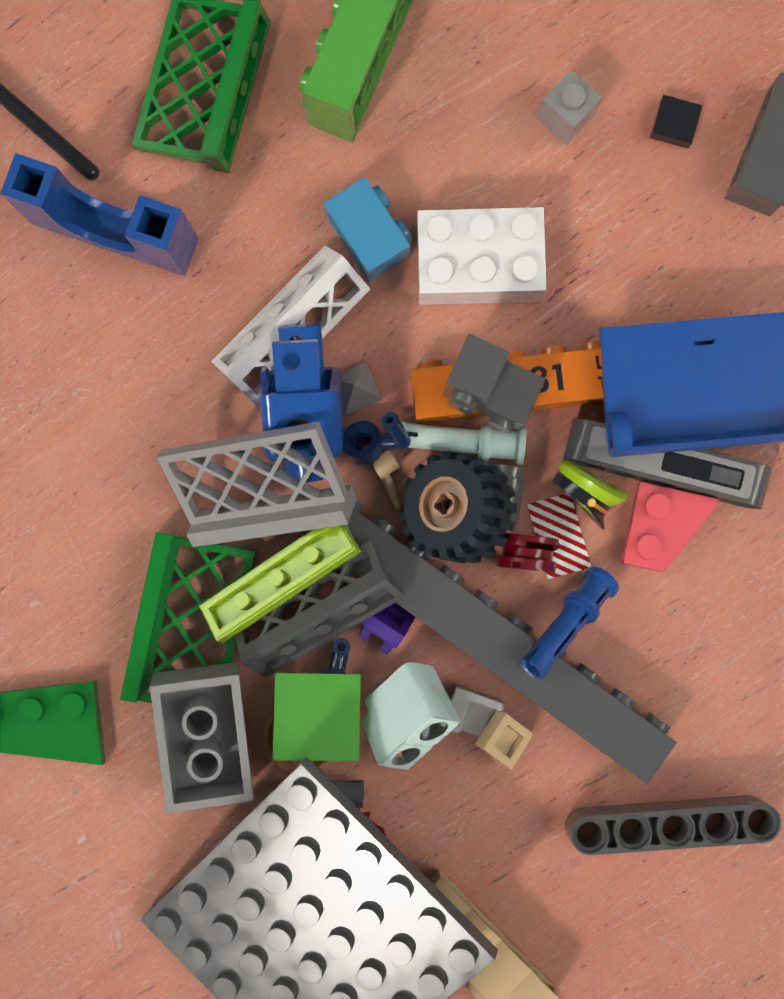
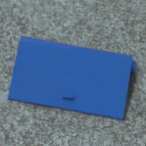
M784 312L599 328L606 443L611 457L784 442Z

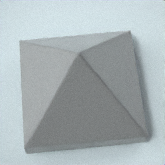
M366 362L341 372L343 411L345 416L382 400Z

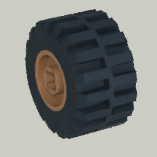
M451 451L442 452L441 457L434 454L427 458V465L419 463L415 467V477H408L404 486L408 487L406 495L401 494L400 503L404 504V511L399 512L400 521L407 523V526L403 529L406 537L414 539L412 545L417 550L425 551V555L433 558L465 564L466 562H481V556L490 558L496 554L495 546L503 547L508 541L504 536L506 531H513L515 522L510 521L511 514L517 513V504L512 503L510 500L516 494L512 486L506 485L509 479L503 472L498 471L497 467L491 463L460 452L457 454Z

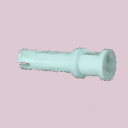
M402 421L408 435H417V437L410 436L411 442L407 448L478 454V459L486 462L490 458L515 460L517 465H523L527 428L508 433L493 429L488 424L481 426L480 430Z

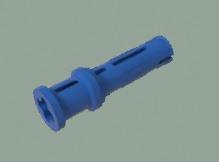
M596 566L588 568L584 573L585 580L577 590L570 591L566 595L564 608L559 616L521 660V665L528 674L534 678L539 677V679H543L585 624H590L597 620L600 615V607L607 598L614 597L619 591L618 582L609 572Z

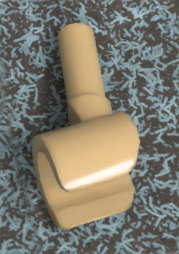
M385 450L376 461L372 462V467L382 480L393 509L397 510L402 508L403 504L400 503L398 490L390 474L399 469L400 466L390 451Z

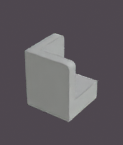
M454 683L449 699L461 722L458 723L452 732L459 734L461 730L480 737L496 710L503 711L505 703L499 698Z

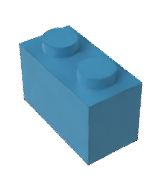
M366 177L323 203L325 216L369 282L410 257L409 242L413 239L408 228L401 219L393 220L387 211L390 203L386 195L378 185L372 188Z

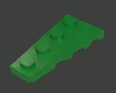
M97 680L0 692V753L95 765L106 763Z

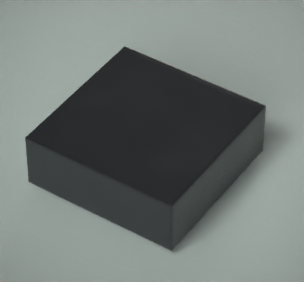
M663 94L659 102L650 138L689 149L693 142L702 105Z

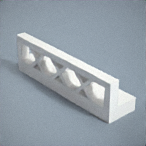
M324 246L211 362L257 406L260 403V384L252 390L242 379L254 367L266 366L270 371L274 370L272 343L279 341L278 327L305 324V315L312 308L323 307L322 320L319 322L323 339L365 296L370 288L343 255ZM346 275L355 287L344 298L333 299L334 285ZM293 336L294 340H303L300 336Z

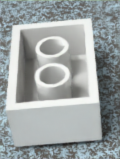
M544 207L418 210L419 305L541 302L546 292Z

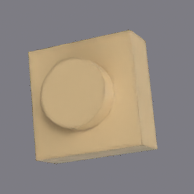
M496 710L475 745L497 762L512 770L534 734L507 713Z

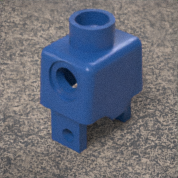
M321 324L279 326V341L272 343L274 370L270 371L267 367H262L260 371L259 402L262 432L303 425L293 421L296 419L304 420L308 423L319 422L333 457H338L343 449L344 438L341 368L324 367ZM293 336H300L303 338V340L289 341V339ZM311 438L293 441L290 446L312 459L316 454ZM264 447L266 457L271 461H276L278 454ZM286 458L282 459L283 471L300 480L306 469ZM311 472L306 482L324 480V478Z

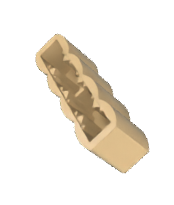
M439 870L430 879L452 904L498 949L495 960L465 984L475 999H562L560 992L552 982L468 899L446 874Z

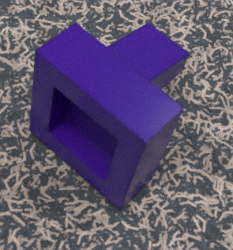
M394 603L364 620L361 624L362 628L359 636L366 640L371 633H374L384 640L380 650L387 654L394 647H398L416 617Z

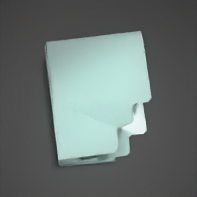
M414 662L403 664L365 699L368 713L362 720L365 734L378 765L405 770L413 766L461 722L434 667ZM401 752L404 760L401 757L395 756Z

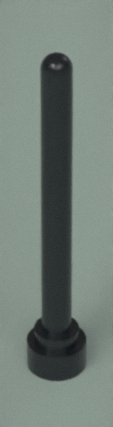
M0 83V104L86 179L93 181L99 177V169L94 163Z

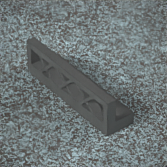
M372 539L359 546L361 549L360 553L236 634L235 640L241 663L261 676L267 677L406 597L401 583L387 572L377 544ZM369 557L373 570L359 579L352 578L356 565ZM329 580L337 581L330 596L323 600L316 599L322 584ZM295 600L301 602L294 617L287 621L281 620L288 604ZM259 621L266 622L260 637L250 642L246 629Z

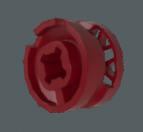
M505 533L504 536L508 541L503 546L502 555L497 557V567L555 573L556 562L552 558L553 551L558 550L559 539Z

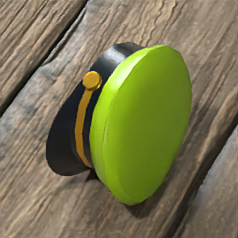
M569 460L560 461L559 471L552 480L557 486L575 498L582 509L602 530H605L604 516L609 509L628 500V493L625 490L605 481Z

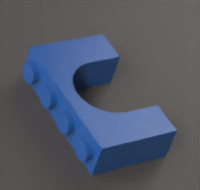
M17 153L13 157L0 193L33 225L182 276H186L199 239L180 208L139 195L134 212L115 207L76 188L56 166Z

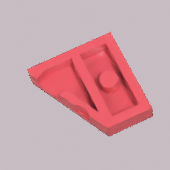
M644 482L637 483L621 563L665 572L717 507L719 499Z

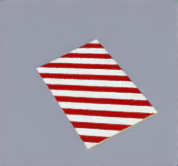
M566 493L527 504L535 535L559 539L558 550L553 551L552 558L556 562L555 573L546 572L547 578L551 579L590 568L591 563L572 496Z

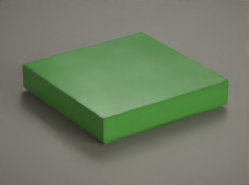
M275 673L273 760L303 761L307 757L310 761H359L361 674Z

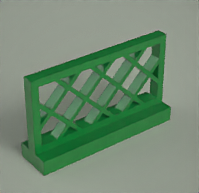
M220 0L171 1L131 143L135 150L208 164L215 171L230 172L271 23L260 1L244 0L243 4ZM183 8L199 10L203 17L185 30H182L179 25ZM226 15L237 17L235 28L220 37L213 24ZM209 27L216 41L196 53L189 40ZM185 43L192 56L172 69L168 62L170 53ZM222 50L226 56L224 67L209 75L202 62ZM198 65L206 79L185 91L178 78ZM174 81L181 95L162 107L158 101L160 90ZM211 88L216 95L214 104L199 114L191 100ZM187 104L194 118L175 130L168 115ZM163 119L171 133L157 142L146 140L149 128ZM201 127L205 134L201 150L186 148L181 138L196 128Z
M155 532L120 700L135 703L137 701L152 703L151 693L148 692L152 674L159 672L166 666L170 671L176 670L172 662L190 650H193L203 666H209L196 646L213 636L212 631L210 630L193 642L180 621L200 609L199 605L250 572L255 554L254 551L219 544L192 547L188 538ZM179 545L196 548L206 564L185 577L176 563ZM203 550L221 554L209 560ZM227 555L245 558L241 576L226 585L213 564ZM210 568L222 588L201 601L189 580ZM175 569L181 580L171 586ZM185 584L197 605L176 617L167 604L169 593ZM166 610L172 621L162 627ZM176 625L189 645L170 658H167L158 644L160 635ZM235 636L224 642L226 646L224 657L212 665L232 663L236 645ZM156 653H158L163 662L153 668Z

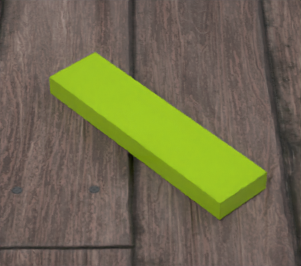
M347 525L311 530L206 600L199 607L216 641L224 643L360 553L361 549Z

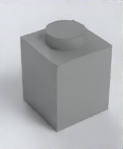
M570 70L543 99L537 119L563 143L568 145L594 117L602 97Z

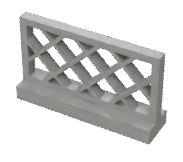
M319 422L162 449L157 455V459L191 525L186 535L192 547L348 525L357 500L352 485L345 486ZM311 438L316 450L313 459L291 448L292 442ZM263 446L278 454L273 466L251 455L252 448ZM223 453L239 461L234 472L211 461L212 456ZM283 458L306 469L300 480L278 469ZM185 460L200 468L196 478L180 471L175 461ZM243 465L266 475L261 486L238 475ZM204 471L227 482L223 492L200 481ZM311 472L328 480L331 488L318 490L305 482ZM273 479L294 491L292 494L279 496L267 490L266 487L270 480ZM233 485L255 497L251 501L240 502L227 494ZM196 492L217 504L213 507L198 509L192 494Z

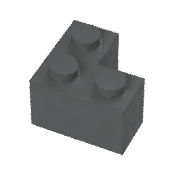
M468 334L446 382L443 396L450 399L448 403L450 407L468 415H471L473 410L488 416L487 423L491 426L511 433L512 428L520 431L524 427L546 378L506 361L510 352Z

